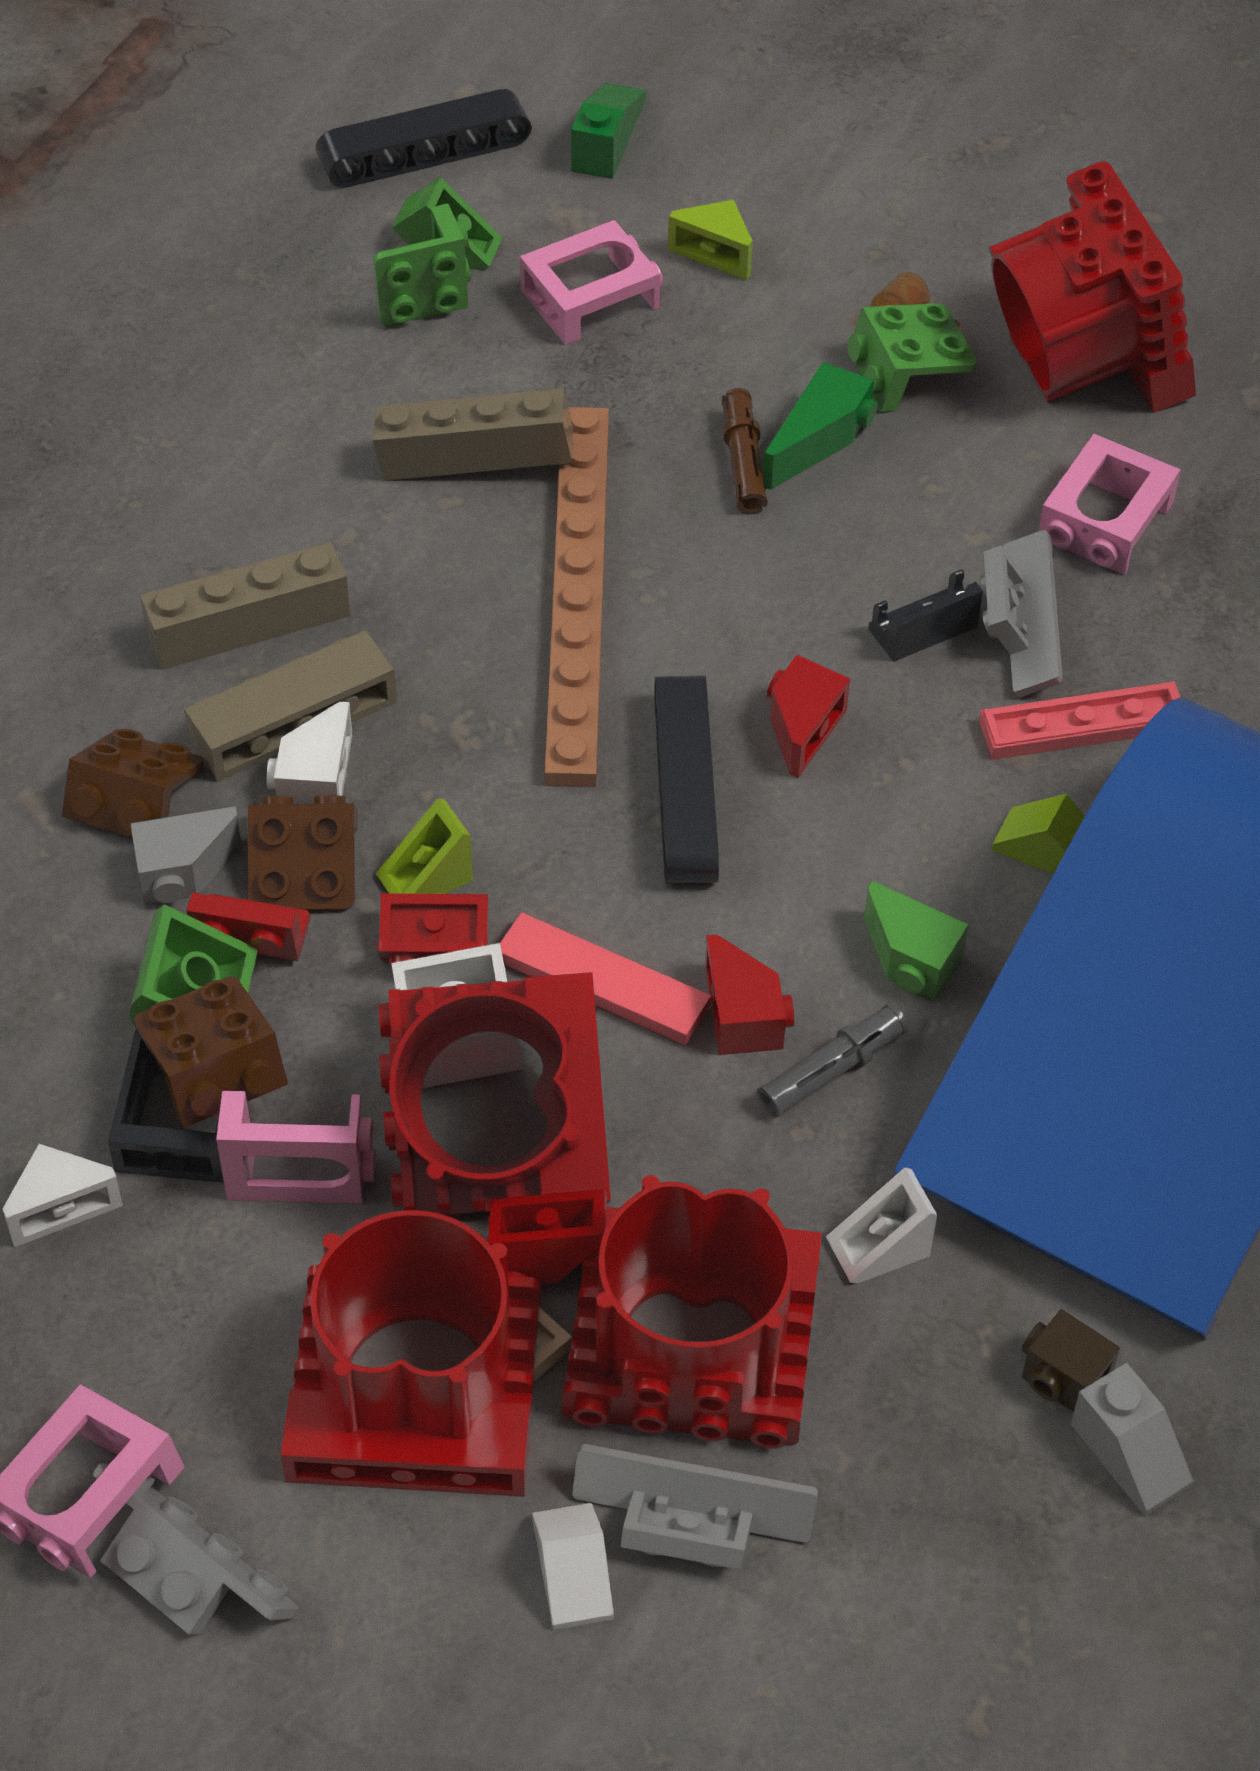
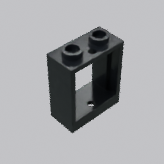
M135 1029L108 1138L114 1171L224 1183L216 1141L219 1117L215 1133L140 1125L152 1073H163L141 1035Z

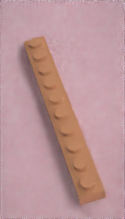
M568 407L573 426L572 463L559 464L545 786L596 787L609 408Z

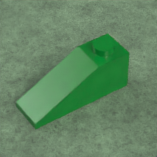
M605 82L582 102L571 128V171L614 178L647 97V90Z
M822 362L765 452L764 487L773 489L852 444L861 428H868L875 417L877 401L872 399L874 379Z

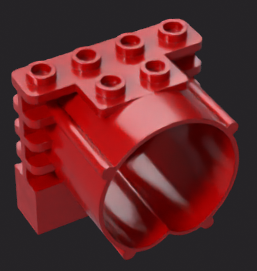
M1101 161L1071 173L1066 179L1067 188L1071 193L1069 198L1071 212L1046 221L1036 228L989 247L992 256L991 268L994 286L1012 344L1015 345L1021 358L1028 364L1047 403L1125 370L1129 372L1153 413L1196 396L1193 358L1186 348L1189 340L1188 334L1184 329L1187 325V318L1183 311L1185 297L1181 291L1183 287L1182 274L1108 162Z
M593 972L524 977L525 980L491 981V983L468 985L466 983L446 987L428 986L421 989L388 990L389 1003L379 1004V1023L381 1038L391 1037L389 1040L390 1053L379 1054L381 1087L385 1089V1094H390L393 1111L383 1112L386 1147L389 1146V1151L397 1150L401 1166V1173H391L393 1208L404 1207V1210L429 1211L446 1216L490 1212V1199L605 1189L607 1203L611 1202ZM483 1032L502 1033L522 1040L538 1053L543 1065L542 1074L534 1088V1098L536 1104L546 1116V1133L541 1142L527 1155L511 1163L498 1166L473 1165L450 1155L432 1137L422 1112L424 1080L437 1056L455 1041Z
M654 1175L644 1177L640 1192L627 1200L620 1208H606V1229L600 1247L583 1261L582 1282L578 1294L576 1319L573 1325L567 1374L562 1393L563 1414L586 1426H602L606 1423L627 1425L648 1434H659L667 1430L691 1433L705 1441H720L725 1438L752 1441L757 1446L768 1449L797 1444L800 1434L822 1232L784 1228L780 1219L769 1207L770 1193L764 1188L754 1190L753 1194L740 1189H721L704 1195L698 1189L685 1183L660 1182ZM660 1294H671L696 1308L707 1307L719 1301L735 1303L748 1313L754 1325L743 1332L724 1339L691 1342L657 1334L640 1325L631 1316L648 1299Z
M420 1210L395 1211L361 1222L341 1237L335 1233L325 1235L322 1240L324 1256L319 1265L310 1266L307 1273V1292L302 1309L303 1321L298 1338L299 1350L294 1367L293 1390L289 1391L281 1448V1461L285 1482L525 1497L535 1354L538 1338L539 1309L541 1308V1282L523 1273L508 1271L507 1247L504 1244L494 1243L490 1246L479 1233L468 1225L439 1213ZM410 1320H429L451 1326L463 1333L477 1347V1350L463 1362L442 1371L422 1370L408 1364L403 1359L382 1367H363L351 1362L358 1349L372 1335L387 1326Z

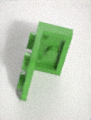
M448 203L431 207L433 240L381 251L374 256L373 265L378 317L383 326L405 323L469 308L467 282L471 281V273L465 256V248L469 246L468 234L463 220L456 221Z
M940 303L862 307L854 333L850 335L848 340L850 359L855 362L862 376L874 379L872 396L877 401L880 412L898 410L910 375L971 372L974 370L977 362L951 312L945 305Z

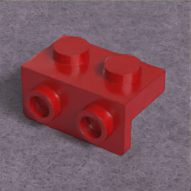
M192 892L186 909L188 916L257 948L258 955L293 961L299 960L310 923V914L304 909L216 894L205 895Z
M380 893L379 941H377V953L380 960H389V967L392 968L391 963L488 945V894Z

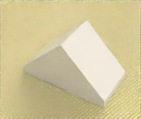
M39 1144L4 1205L3 1213L13 1245L17 1247L122 1207L123 1204L117 1178L112 1167Z
M903 1168L831 1231L826 1238L850 1283L858 1284L930 1257L937 1214L912 1169Z
M592 1503L532 1513L553 1630L614 1620L604 1536Z

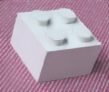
M500 943L391 963L395 987L400 990L421 989L428 986H457V984L466 983L468 985L491 983V981L507 982ZM483 1032L455 1041L445 1048L434 1060L425 1077L423 1088L524 1069L518 1038L502 1033Z

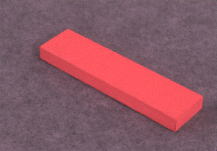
M1175 681L984 709L980 710L979 724L991 759L994 760L1134 739L1154 715L1169 702L1181 698Z
M523 912L520 913L500 942L504 965L530 977L593 972L596 1006L685 1046L711 1006V995Z

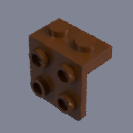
M116 729L69 759L62 817L133 838L131 823L167 818L169 816L172 791L203 769L204 758L190 753V749L187 746L179 743L168 742L159 744L143 739V735L135 730Z
M323 795L315 796L314 804H293V797L266 796L262 797V804L248 805V900L304 910H346L351 908L355 903V831H358V809L355 804L346 803L345 796Z
M226 977L208 982L199 989L168 1001L156 1003L151 1008L138 1013L134 1018L137 1031L164 1073L175 1114L183 1128L219 1114L222 1091H245L248 1102L288 1085L275 1032L236 977Z

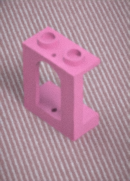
M615 220L520 256L521 292L565 345L581 339L582 316L632 296L641 294L653 310L660 308V287L663 286V276L660 268L654 261L648 260L639 249L635 238L630 234L627 235ZM608 247V257L620 271L569 291L550 267L599 248Z
M1093 434L1043 504L1039 531L1046 530L1053 546L1062 548L1100 566L1125 575L1128 571L1132 548L1157 512L1166 515L1173 505L1181 469ZM1089 483L1131 500L1124 512L1119 517L1110 521L1090 519L1083 515L1077 507V500Z
M222 1091L216 1141L227 1200L363 1204L364 1182L375 1181L376 1149L372 1148L373 1119L372 1117H363L361 1095L352 1094L349 1126L250 1123L245 1091ZM255 1156L332 1159L342 1163L350 1171L345 1177L327 1181L252 1179Z
M80 1384L0 1474V1532L16 1544H21L26 1539L36 1545L42 1557L57 1569L65 1571L70 1566L91 1578L96 1573V1570L85 1550L150 1474L170 1485L185 1468L167 1432ZM78 1431H80L82 1436L117 1455L83 1496L68 1510L56 1515H42L35 1513L29 1507L27 1499L33 1483Z

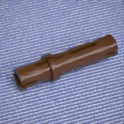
M733 388L728 390L726 396L723 395L721 399L726 421L723 427V440L730 449L737 508L744 514H757L763 511L762 506L767 507L768 503L758 450V441L761 435L760 426L753 418L750 392L743 388Z

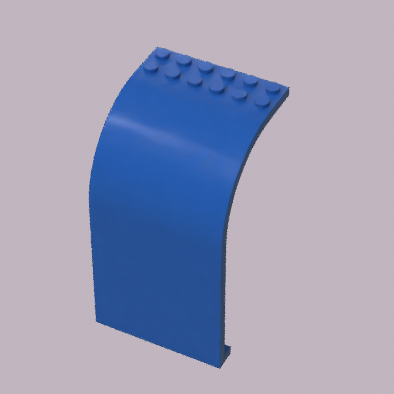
M1177 698L1165 705L1141 730L1098 793L896 1165L894 1172L898 1174L903 1168L912 1169L923 1191L1205 1340L1217 1320L1215 1315L1260 1231V732L1191 700Z

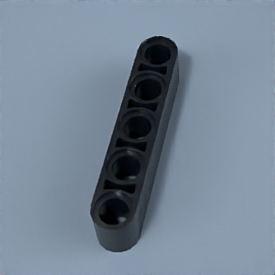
M498 89L331 129L319 137L315 149L330 182L337 187L345 188L518 146L527 140L531 134L532 125L517 96L510 90Z
M706 675L658 676L654 679V703L665 884L718 883L719 853Z

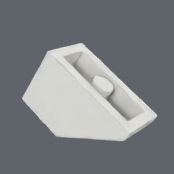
M349 702L336 703L281 738L277 759L270 758L267 766V788L274 789L276 796L293 797V804H314L315 796H343L352 741Z

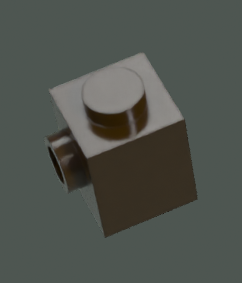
M1060 1309L1047 1326L1039 1322L1027 1336L1021 1349L1027 1355L1022 1378L1042 1398L1049 1401H1058L1074 1412L1079 1392L1114 1371L1120 1347L1063 1309Z

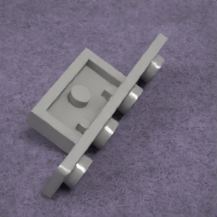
M1041 530L1006 543L1003 547L1001 545L985 551V573L980 575L981 586L987 598V610L983 611V622L989 636L992 639L998 638L1010 654L1013 691L1018 697L1046 689L1063 681L1051 536L1046 530Z
M581 1444L577 1452L572 1495L577 1500L628 1509L622 1531L621 1547L642 1551L649 1555H664L701 1562L711 1567H727L742 1570L750 1533L803 1543L810 1541L818 1490L807 1485Z
M99 1463L92 1475L97 1479L109 1464ZM151 1474L126 1502L134 1510L100 1561L187 1634H200L229 1589L233 1590L269 1620L294 1618L299 1610V1606L285 1595L288 1587L273 1574L262 1569L255 1571L241 1560L240 1557L243 1551L232 1540L219 1533L210 1534L198 1525L196 1520L199 1516L189 1505L174 1497L169 1496L165 1498L152 1487L155 1479Z

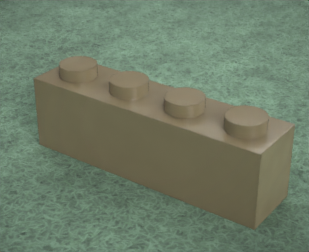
M564 388L375 406L373 444L384 481L572 463L573 426Z
M331 542L140 595L146 634L161 670L350 616L347 575Z
M364 630L348 638L339 639L332 645L304 657L295 658L281 667L258 677L249 678L237 686L214 696L205 697L197 703L184 708L189 742L197 754L204 758L203 763L215 781L218 782L277 756L283 736L338 702L350 703L351 722L396 703L395 669L368 632Z

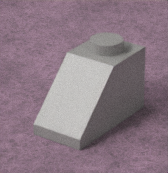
M236 806L131 823L144 905L159 902L171 903L183 898H189L192 892L200 893L242 847Z
M1128 1363L1123 1364L1079 1392L1071 1426L1144 1516L1192 1487V1476L1164 1406Z

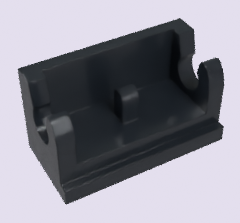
M960 569L950 574L947 589L888 613V602L886 600L879 602L873 607L872 621L869 622L868 630L892 661L895 662L978 627L983 590L977 582L967 585L966 590H964V571Z

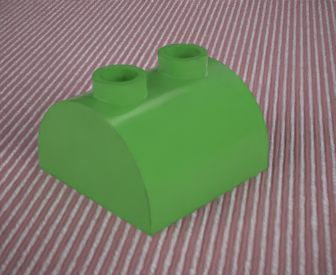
M163 904L152 918L129 1014L132 1023L136 1027L135 1016L151 1008L156 1003L174 999L199 989L214 980L236 977L248 993L258 949Z

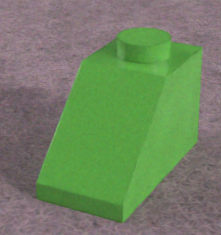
M441 177L405 199L392 226V229L405 242L411 245L433 240L431 207L448 203L456 221L463 220L467 230L469 246L465 248V256L469 268L485 270L490 266L502 237Z
M872 881L867 889L864 921L886 978L897 983L900 988L909 993L920 994L935 1001L964 956L969 924Z

